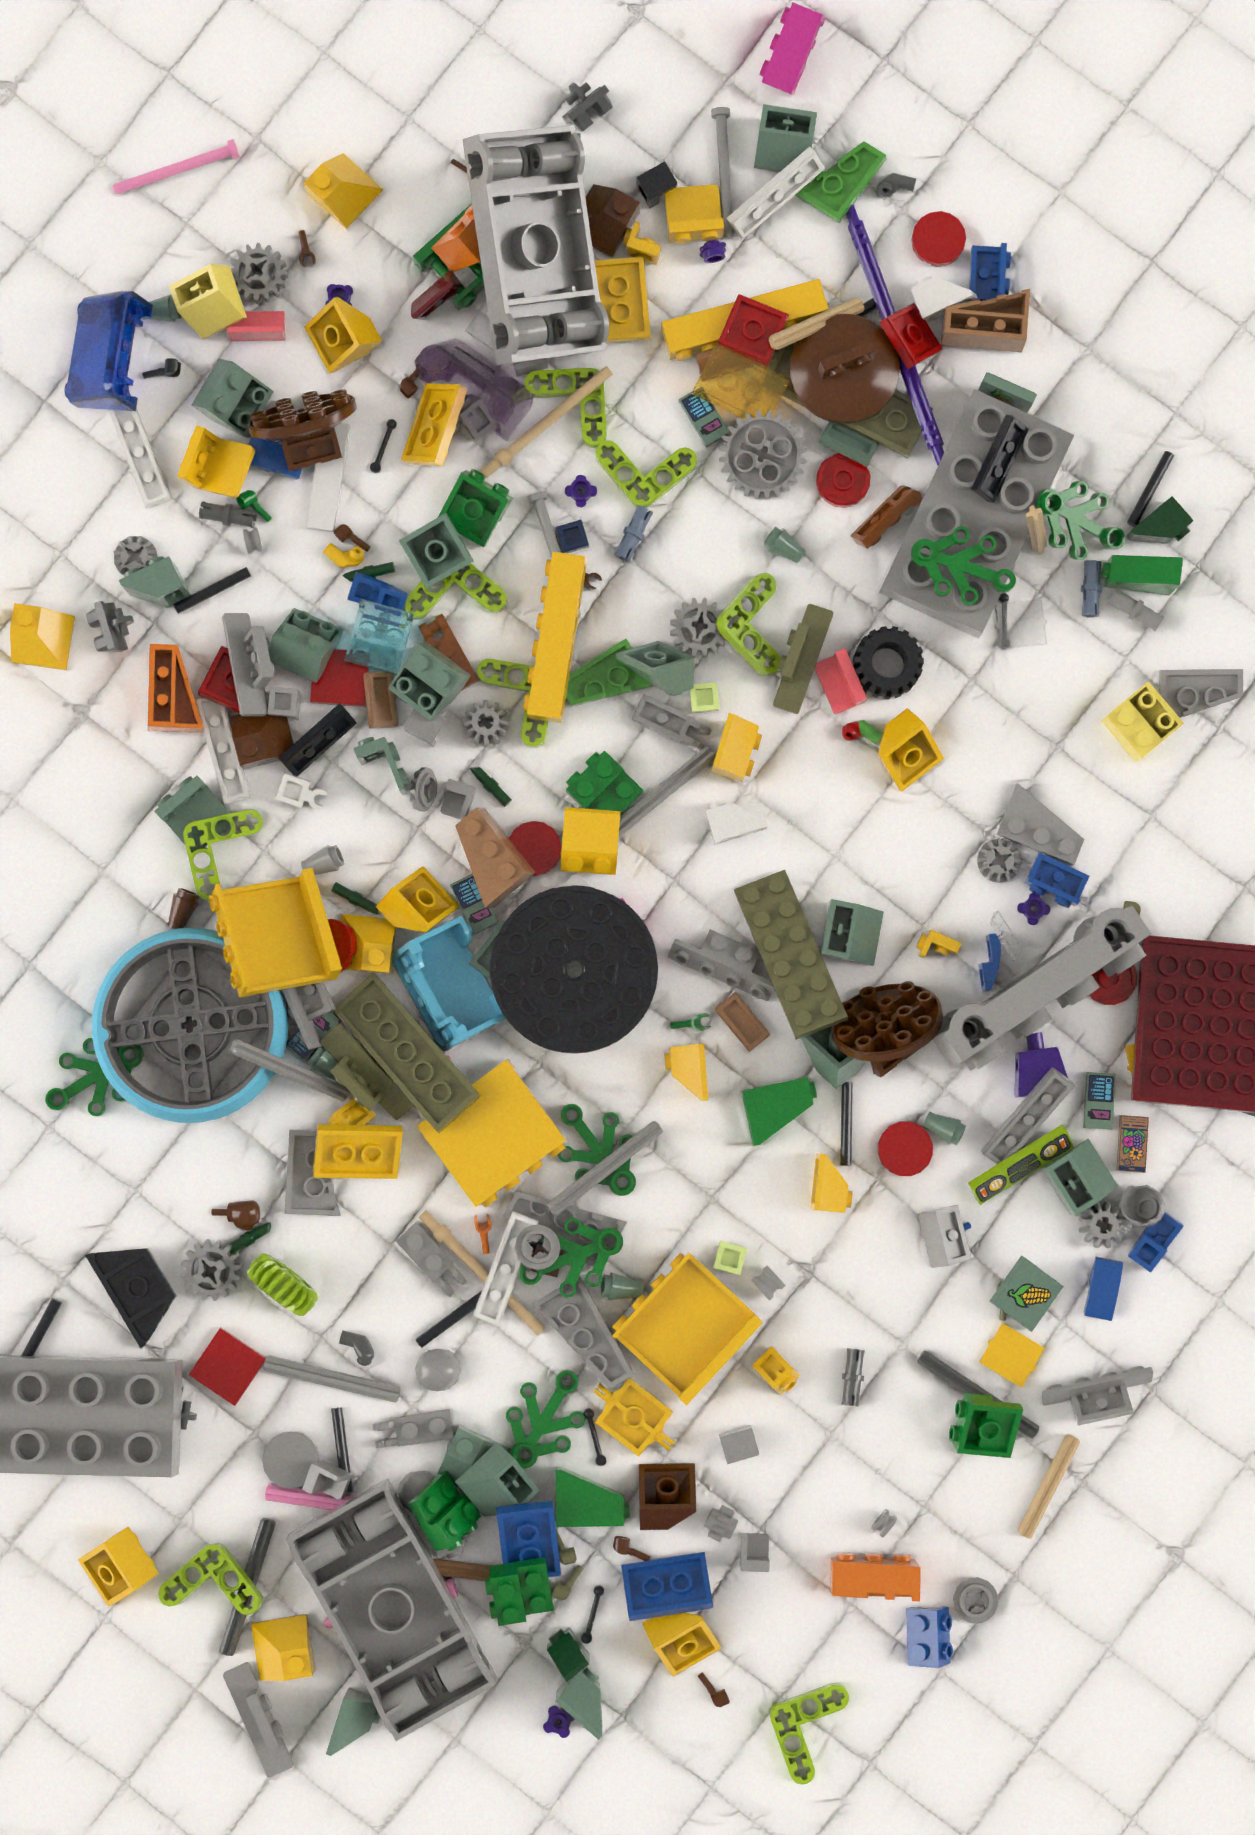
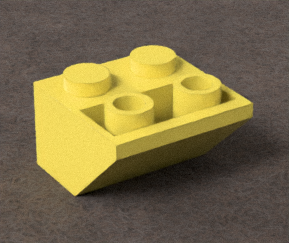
M209 264L169 285L177 312L202 339H206L247 318L230 266Z
M1149 681L1101 720L1135 762L1141 760L1184 724Z

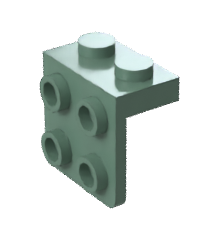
M385 736L374 740V737H368L359 741V746L353 749L361 765L386 756L402 796L408 794L406 787H409L410 783L403 767L398 769L396 762L401 759L393 741L388 743Z
M198 775L194 778L189 776L178 786L180 790L173 796L168 794L157 803L158 808L154 811L161 820L166 822L184 845L183 830L187 823L230 813ZM219 820L215 825V831L221 835L231 827V824L227 820ZM197 826L191 827L192 832L187 834L188 837L194 838L196 846H190V850L206 848L208 846L207 843L201 845L200 835L204 834V831L198 830Z

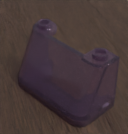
M449 338L426 346L414 360L418 378L425 384L433 383L436 380H444L449 384L455 374L458 373L490 396L487 410L489 415L497 421L495 434L506 442L533 405V396L523 384L457 338Z

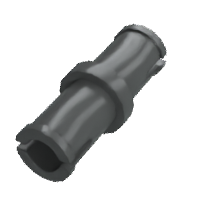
M202 501L200 504L203 507L199 508L200 519L219 521L226 526L236 524L250 528L255 527L253 521L256 522L257 520L256 510L235 508L232 504L228 503L224 506Z
M847 1348L845 1373H842L844 1388L841 1405L859 1407L861 1381H864L862 1367L865 1350Z

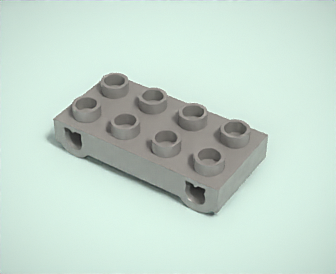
M575 125L483 133L462 139L496 366L607 350L606 341L609 335V320L607 312L600 302L582 178L585 165V151L583 143L576 133Z
M974 389L879 593L979 639L1001 593L994 589L992 582L964 573L970 587L978 592L976 603L972 606H966L961 602V594L948 567L937 564L942 577L949 580L952 585L950 593L945 597H940L934 592L935 585L926 567H920L912 560L911 549L918 540L929 539L936 542L952 534L957 527L964 526L970 533L968 541L962 545L954 544L941 551L942 553L952 556L979 543L982 537L990 535L996 540V547L993 552L989 554L983 553L968 560V562L997 572L1001 569L1012 571L1029 534L1026 513L1029 512V507L1032 505L1037 509L1038 495L1043 490L1050 489L1074 438V434ZM1013 415L1029 430L995 502H987L971 488L1005 416ZM956 532V537L959 540L966 538L964 532ZM989 540L982 542L985 549L992 548V543ZM922 548L920 550L922 556H930L929 549ZM1006 575L1001 576V583L1006 584L1009 577ZM940 583L938 585L940 592L948 591L946 584ZM965 593L964 597L967 601L974 600L972 593Z
M1133 906L1125 909L1110 908L1101 912L1097 917L1088 918L1076 928L1071 943L981 1004H968L948 1012L943 1017L941 1029L932 1040L949 1065L965 1062L970 1071L975 1068L978 1070L1006 1051L998 1040L1010 1030L1017 1040L1022 1036L1024 1038L1050 1022L1053 1018L1045 1008L1046 1005L1056 999L1063 1009L1068 1005L1076 1004L1097 990L1099 985L1093 978V973L1102 968L1107 977H1110L1115 973L1119 974L1144 958L1146 954L1138 943L1152 933ZM1104 931L1107 933L1109 937V942L1106 940L1104 936ZM964 1022L975 1033L968 1038L963 1033Z
M0 1354V1473L168 1478L178 1475L180 1467L183 1360L168 1358L12 1356Z
M388 1478L288 1534L285 1540L289 1545L297 1566L310 1583L369 1691L380 1718L393 1735L395 1741L400 1740L497 1684V1675Z

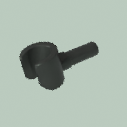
M167 358L165 359V368L142 372L143 378L146 379L160 375L178 377L181 371V363L177 359Z

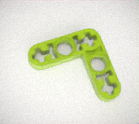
M572 368L532 371L525 378V389L528 395L533 398L568 397L578 390L576 389V375H580V381H587L588 376H595L599 370L596 368ZM561 376H567L572 380V385L570 388L562 390L558 388L556 381ZM548 377H552L553 390H549V385H541L540 390H534V386H529V384L534 383L535 378H539L540 383H549ZM604 383L580 401L582 439L586 446L594 449L603 441H606L607 437ZM595 401L599 403L601 410L596 415H590L585 411L587 403ZM602 420V423L596 422L597 433L602 434V436H598L597 441H592V438L587 436V434H591V422Z
M607 440L599 443L595 451L598 464L635 507L640 505L648 508L692 473L697 464L695 452L690 448L684 447L676 450L644 477L613 441ZM604 448L607 451L614 450L612 456L616 462L620 458L623 460L613 470L610 469L613 466V462L608 457L601 458L603 456L602 449ZM682 455L684 458L691 457L689 460L690 466L687 467L685 464L677 469L680 475L676 476L673 468L679 464V456ZM622 468H629L633 473V477L631 480L623 482L617 477L618 471ZM661 471L668 472L672 478L671 482L667 485H660L656 481V475ZM637 479L641 481L637 483V487L642 492H645L646 490L649 492L647 494V501H645L644 499H640L638 501L636 499L638 497V493L634 487H632L630 491H628L627 489L633 486Z
M470 563L465 566L469 570L462 575L460 581L456 579L460 576L457 571L441 580L443 587L437 593L430 592L421 581L407 597L404 607L410 618L414 620L423 619L431 612L453 584H456L491 613L501 612L507 604V597L497 584ZM472 575H476L481 579L480 587L475 590L469 589L466 586L467 578ZM488 584L491 587L487 588V592L492 596L499 594L501 604L497 605L494 603L490 606L488 596L483 593L482 597L479 598L477 595L481 594ZM423 590L427 597L433 600L429 602L426 598L422 603L424 610L422 612L416 610L413 613L411 612L413 609L411 602L418 603L423 598V595L419 592Z
M760 573L751 578L718 616L716 621L719 633L762 676L776 673L781 660L773 647L749 623L776 591V580L769 573ZM764 581L765 590L756 595L754 592L761 587L760 582ZM743 597L748 598L752 604L750 612L745 611L741 606ZM738 615L739 618L734 620L732 628H728V619ZM745 636L753 639V650H748L744 646ZM766 658L770 659V667L766 668L764 665L766 663Z
M484 659L477 666V676L486 685L524 691L530 694L531 687L526 685L529 668L534 666L496 659ZM488 665H493L494 671L501 672V667H506L504 682H500V675L492 674L490 679H487L485 673L481 672L482 669H487ZM514 669H519L524 674V679L519 684H513L508 679L509 673ZM525 711L521 739L527 747H540L546 739L549 722L544 721V725L538 723L537 733L541 734V738H536L535 742H530L529 736L525 734L532 731L533 722L527 723L529 717L527 711Z
M244 809L198 819L187 823L184 827L183 837L194 885L201 899L209 900L210 895H207L206 891L200 890V887L204 886L203 876L197 878L196 873H206L213 870L214 875L208 874L211 884H220L211 843L257 833L263 825L262 816L257 810ZM247 814H251L253 818H258V822L254 823L253 829H249L248 825L239 826L241 832L235 833L236 825L232 817L238 816V822L246 820ZM219 820H227L231 824V830L228 834L220 835L215 831V825ZM197 826L198 830L204 831V834L200 835L201 845L207 843L208 848L190 850V846H196L194 838L188 837L187 834L192 832L191 827ZM198 853H206L210 857V863L207 867L199 868L194 864V857Z
M220 1543L209 1544L167 1579L158 1591L161 1603L168 1607L176 1606L183 1603L212 1577L241 1614H253L259 1611L263 1604L261 1592L228 1549ZM210 1551H219L220 1555L217 1557L219 1562L214 1561L207 1566L202 1563L211 1558L212 1554ZM190 1567H196L200 1572V1579L196 1583L189 1581L187 1577ZM228 1571H234L238 1575V1583L234 1587L227 1585L225 1581ZM182 1583L185 1587L175 1593L177 1599L175 1597L169 1599V1588L178 1587ZM244 1584L246 1586V1589H243L241 1591L247 1597L251 1595L254 1597V1600L251 1602L253 1607L244 1606L243 1603L246 1601V1598L242 1593H239L237 1595L234 1594V1592L241 1589L244 1586Z
M840 1683L827 1684L778 1702L771 1708V1723L789 1774L797 1784H808L815 1775V1768L800 1725L840 1711L847 1706L849 1694ZM833 1690L844 1694L840 1697L841 1702L835 1704L834 1700L825 1702L828 1707L826 1709L822 1708L821 1700L818 1697L819 1694L823 1693L824 1699L830 1698L832 1696L831 1691ZM806 1699H813L817 1702V1709L812 1714H806L801 1709V1705ZM783 1709L785 1713H791V1715L787 1716V1721L790 1728L795 1725L796 1729H788L782 1734L779 1733V1730H784V1726L780 1719H775L779 1715L778 1710ZM792 1735L797 1736L801 1742L799 1748L794 1751H790L784 1746L786 1738ZM805 1752L806 1756H800L804 1767H810L806 1771L807 1776L801 1777L800 1773L795 1774L794 1772L798 1770L796 1760L794 1758L792 1761H789L788 1758L798 1757Z

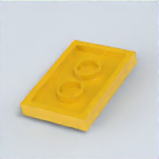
M644 257L594 260L600 302L603 304L609 320V335L606 343L651 339Z
M425 384L401 461L413 465L443 466L444 460L448 455L452 436L456 430L461 408L465 402L468 390L466 387L460 384Z
M318 1124L313 1165L314 1178L397 1179L403 1136L402 1126Z

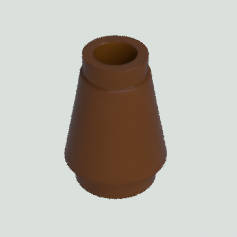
M178 888L177 893H173L169 922L167 924L169 927L178 929L186 926L199 905L198 894L183 888Z

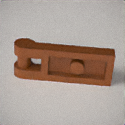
M905 485L898 487L850 537L856 544L868 549L870 546H874L880 541L881 535L889 527L899 522L901 515L910 506L915 507L921 503V493Z
M443 614L436 616V620L427 625L423 623L418 626L427 643L431 644L471 675L462 690L479 682L477 675ZM442 630L445 636L435 641L432 634Z

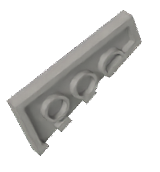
M518 1191L514 1194L503 1214L504 1217L510 1219L512 1211L539 1220L538 1225L546 1226L552 1229L556 1235L582 1246L594 1241L578 1233L574 1235L567 1233L564 1225L569 1218H577L581 1224L597 1231L605 1228H614L622 1233L627 1224V1221L572 1206L567 1207L555 1216L547 1208V1203L551 1200ZM570 1221L568 1229L572 1232L576 1231L578 1223ZM607 1236L604 1239V1244L607 1247H612L615 1244V1240L613 1237ZM598 1253L588 1256L585 1263L594 1267Z
M581 1276L577 1280L576 1293L572 1297H563L558 1288L531 1304L609 1389L635 1375L616 1339L612 1337L610 1328ZM571 1284L563 1285V1293L571 1294L573 1286Z

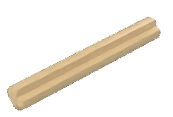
M860 298L851 299L777 332L769 337L770 346L774 350H779L806 338L824 327L826 320L837 314L857 315L864 311L863 301Z
M1034 505L1029 507V512L1026 513L1031 549L1033 552L1038 551L1040 555L1045 553L1044 548L1047 547L1043 512L1041 508L1035 509Z
M1070 1434L1065 1435L1018 1528L1020 1535L1028 1539L1033 1537L1080 1444V1440Z

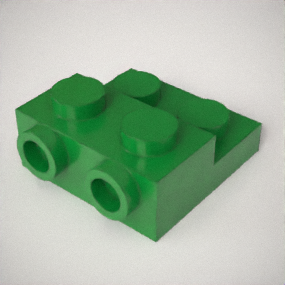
M471 469L469 472L465 470L460 473L439 516L447 513L459 534L484 548L498 522L502 520L513 497L508 495L510 490L504 485L495 482L493 486L484 481L486 476L480 471Z
M605 750L601 754L596 751L585 762L588 767L581 774L576 771L566 781L568 785L566 793L580 807L584 809L621 811L620 815L644 792Z
M964 1393L962 1401L958 1400L955 1405V1415L958 1419L956 1425L950 1426L949 1440L953 1443L956 1452L959 1454L1011 1458L1023 1408L1019 1403L993 1401L991 1395Z
M447 1471L438 1473L408 1503L435 1552L444 1549L452 1551L458 1548L463 1543L461 1537L474 1532L478 1528L476 1522L481 1517L478 1509L465 1494H459Z
M545 1557L489 1566L490 1577L485 1578L487 1595L493 1594L494 1601L489 1602L491 1619L497 1618L498 1626L526 1622V1615L554 1611Z

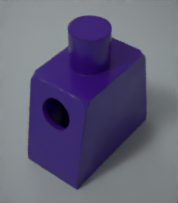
M1042 1032L1032 1033L1026 1037L1028 1051L1015 1053V1098L1027 1096L1052 1067L1068 1078L1058 1047L1045 1048Z

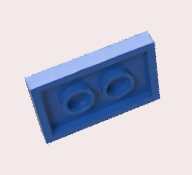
M553 1500L496 1507L503 1564L545 1557L548 1576H561Z
M705 1552L621 1565L629 1621L714 1608Z

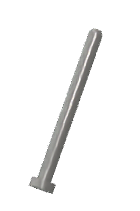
M716 107L711 110V117L716 119L721 210L724 221L723 236L725 239L733 238L734 230L726 219L733 213L727 118L730 117V108Z
M540 491L529 495L527 498L529 504H534L552 558V552L561 553L544 502L547 499L546 491Z

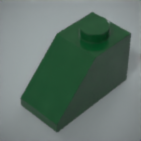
M1171 496L1134 527L1126 537L1130 541L1168 544L1175 538L1179 542L1191 531L1188 526L1194 520L1177 500Z
M570 1627L565 1631L560 1628L548 1638L550 1642L547 1644V1651L566 1682L590 1664V1653Z

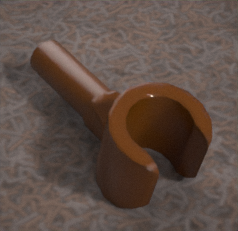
M300 230L298 232L302 247V253L299 256L300 264L304 267L303 258L311 256L313 265H315L316 258L309 249L305 230Z
M424 361L419 363L409 377H405L401 381L400 391L406 398L412 397L418 390L414 382L427 365Z
M341 524L334 530V535L341 543L349 538L366 552L371 548L370 545L358 538L349 526Z
M586 573L585 587L589 590H595L596 587L589 584V577H595L598 581H602L601 576L598 573Z
M615 1536L613 1548L617 1553L622 1555L628 1554L643 1561L650 1560L651 1556L629 1547L630 1538Z
M703 1672L697 1676L708 1690L716 1707L720 1708L730 1703L725 1689L716 1692L714 1686Z

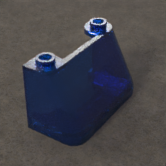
M121 290L83 298L78 305V320L68 381L64 387L66 398L77 408L136 411L138 398L131 396L129 392V386H133L134 380L127 376L135 327H143L141 318H151L153 305L134 291Z

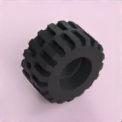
M887 626L880 627L877 631L874 629L867 636L863 637L855 651L852 661L853 667L863 686V690L866 693L868 691L873 694L872 697L878 698V696H881L886 700H889L890 697H901L902 694L911 690L921 676L924 658L921 655L923 650L921 646L918 647L916 644L918 640L915 637L911 638L908 635L909 632L905 629L903 632L899 631V627L892 626L891 629H887ZM880 649L896 651L902 657L904 663L903 671L898 676L891 678L878 674L872 665V657L876 651Z

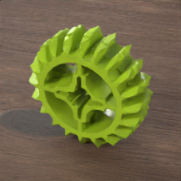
M262 1253L250 1264L251 1267L247 1271L250 1280L282 1307H285L295 1315L304 1316L315 1306V1302L319 1298L316 1290L278 1259Z

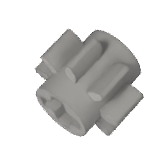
M721 1505L720 1510L711 1509L704 1524V1527L709 1529L708 1537L718 1542H721L722 1537L731 1538L738 1523V1520L733 1518L734 1510L724 1505Z

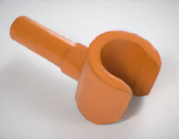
M486 1213L487 1221L484 1223L478 1222L477 1214L474 1216L475 1229L480 1233L483 1254L490 1253L488 1232L491 1230L492 1224L488 1213Z

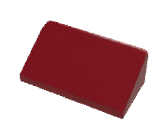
M452 270L445 273L412 302L411 317L413 319L424 320L462 287L463 284Z

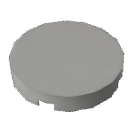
M292 1431L280 1433L271 1439L264 1449L262 1458L264 1472L269 1480L279 1487L289 1489L301 1487L305 1483L311 1463L319 1462L318 1449L312 1439L303 1433Z

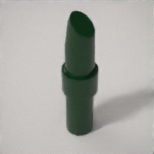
M388 562L375 566H364L362 569L347 572L342 576L352 582L355 572L376 578L377 576L394 573L396 570L394 562Z
M481 767L470 768L473 775L489 794L491 793L504 807L510 804L512 799L502 790L499 783L493 777H490Z
M335 882L331 892L348 900L350 904L356 907L359 906L368 912L379 915L376 903L363 897L361 893L352 891Z
M271 1222L260 1225L250 1232L247 1231L240 1235L238 1239L229 1243L232 1246L229 1251L231 1255L244 1247L247 1248L254 1244L256 1240L269 1233Z

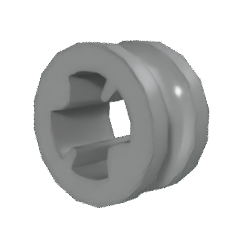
M253 527L252 531L243 529L248 554L252 553L254 549L258 550V552L262 551L258 528Z
M884 1509L872 1524L871 1529L873 1531L878 1530L880 1532L879 1535L883 1538L892 1529L898 1518L895 1515L890 1516L889 1510Z

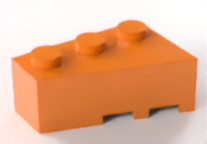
M472 205L431 247L453 272L481 261Z
M150 644L147 731L203 733L204 727L178 645Z
M837 1553V1557H831L830 1592L832 1596L855 1598L881 1596L885 1597V1600H895V1597H912V1601L920 1602L921 1567L915 1559H911L910 1554H894V1558H882V1554L867 1553L865 1558H854L853 1553Z

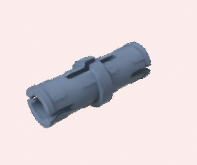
M637 505L628 527L625 526L623 530L624 536L614 553L616 557L625 562L631 561L639 541H642L645 536L643 533L653 515L652 511Z
M1084 561L1083 585L1080 588V592L1083 593L1081 614L1083 617H1099V598L1103 590V586L1100 585L1101 561Z

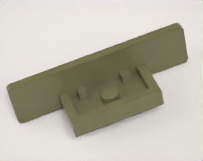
M808 604L802 622L798 624L796 630L791 629L787 640V645L790 646L788 655H782L778 666V671H781V682L773 702L774 707L793 714H799L834 615L832 610Z
M337 1024L320 1040V1044L338 1061L330 1072L341 1086L346 1087L353 1094L355 1101L359 1105L365 1106L370 1111L379 1103L395 1120H399L414 1106L378 1062L341 1024Z

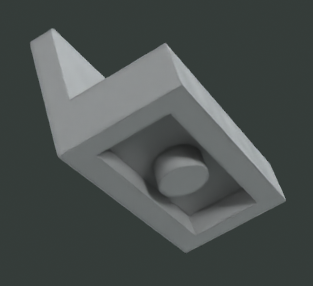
M958 1205L918 1214L932 1268L950 1266L972 1259Z

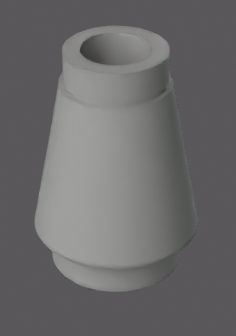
M327 845L306 860L301 861L302 869L313 868L315 875L338 871L339 867L344 865L342 853L337 845Z

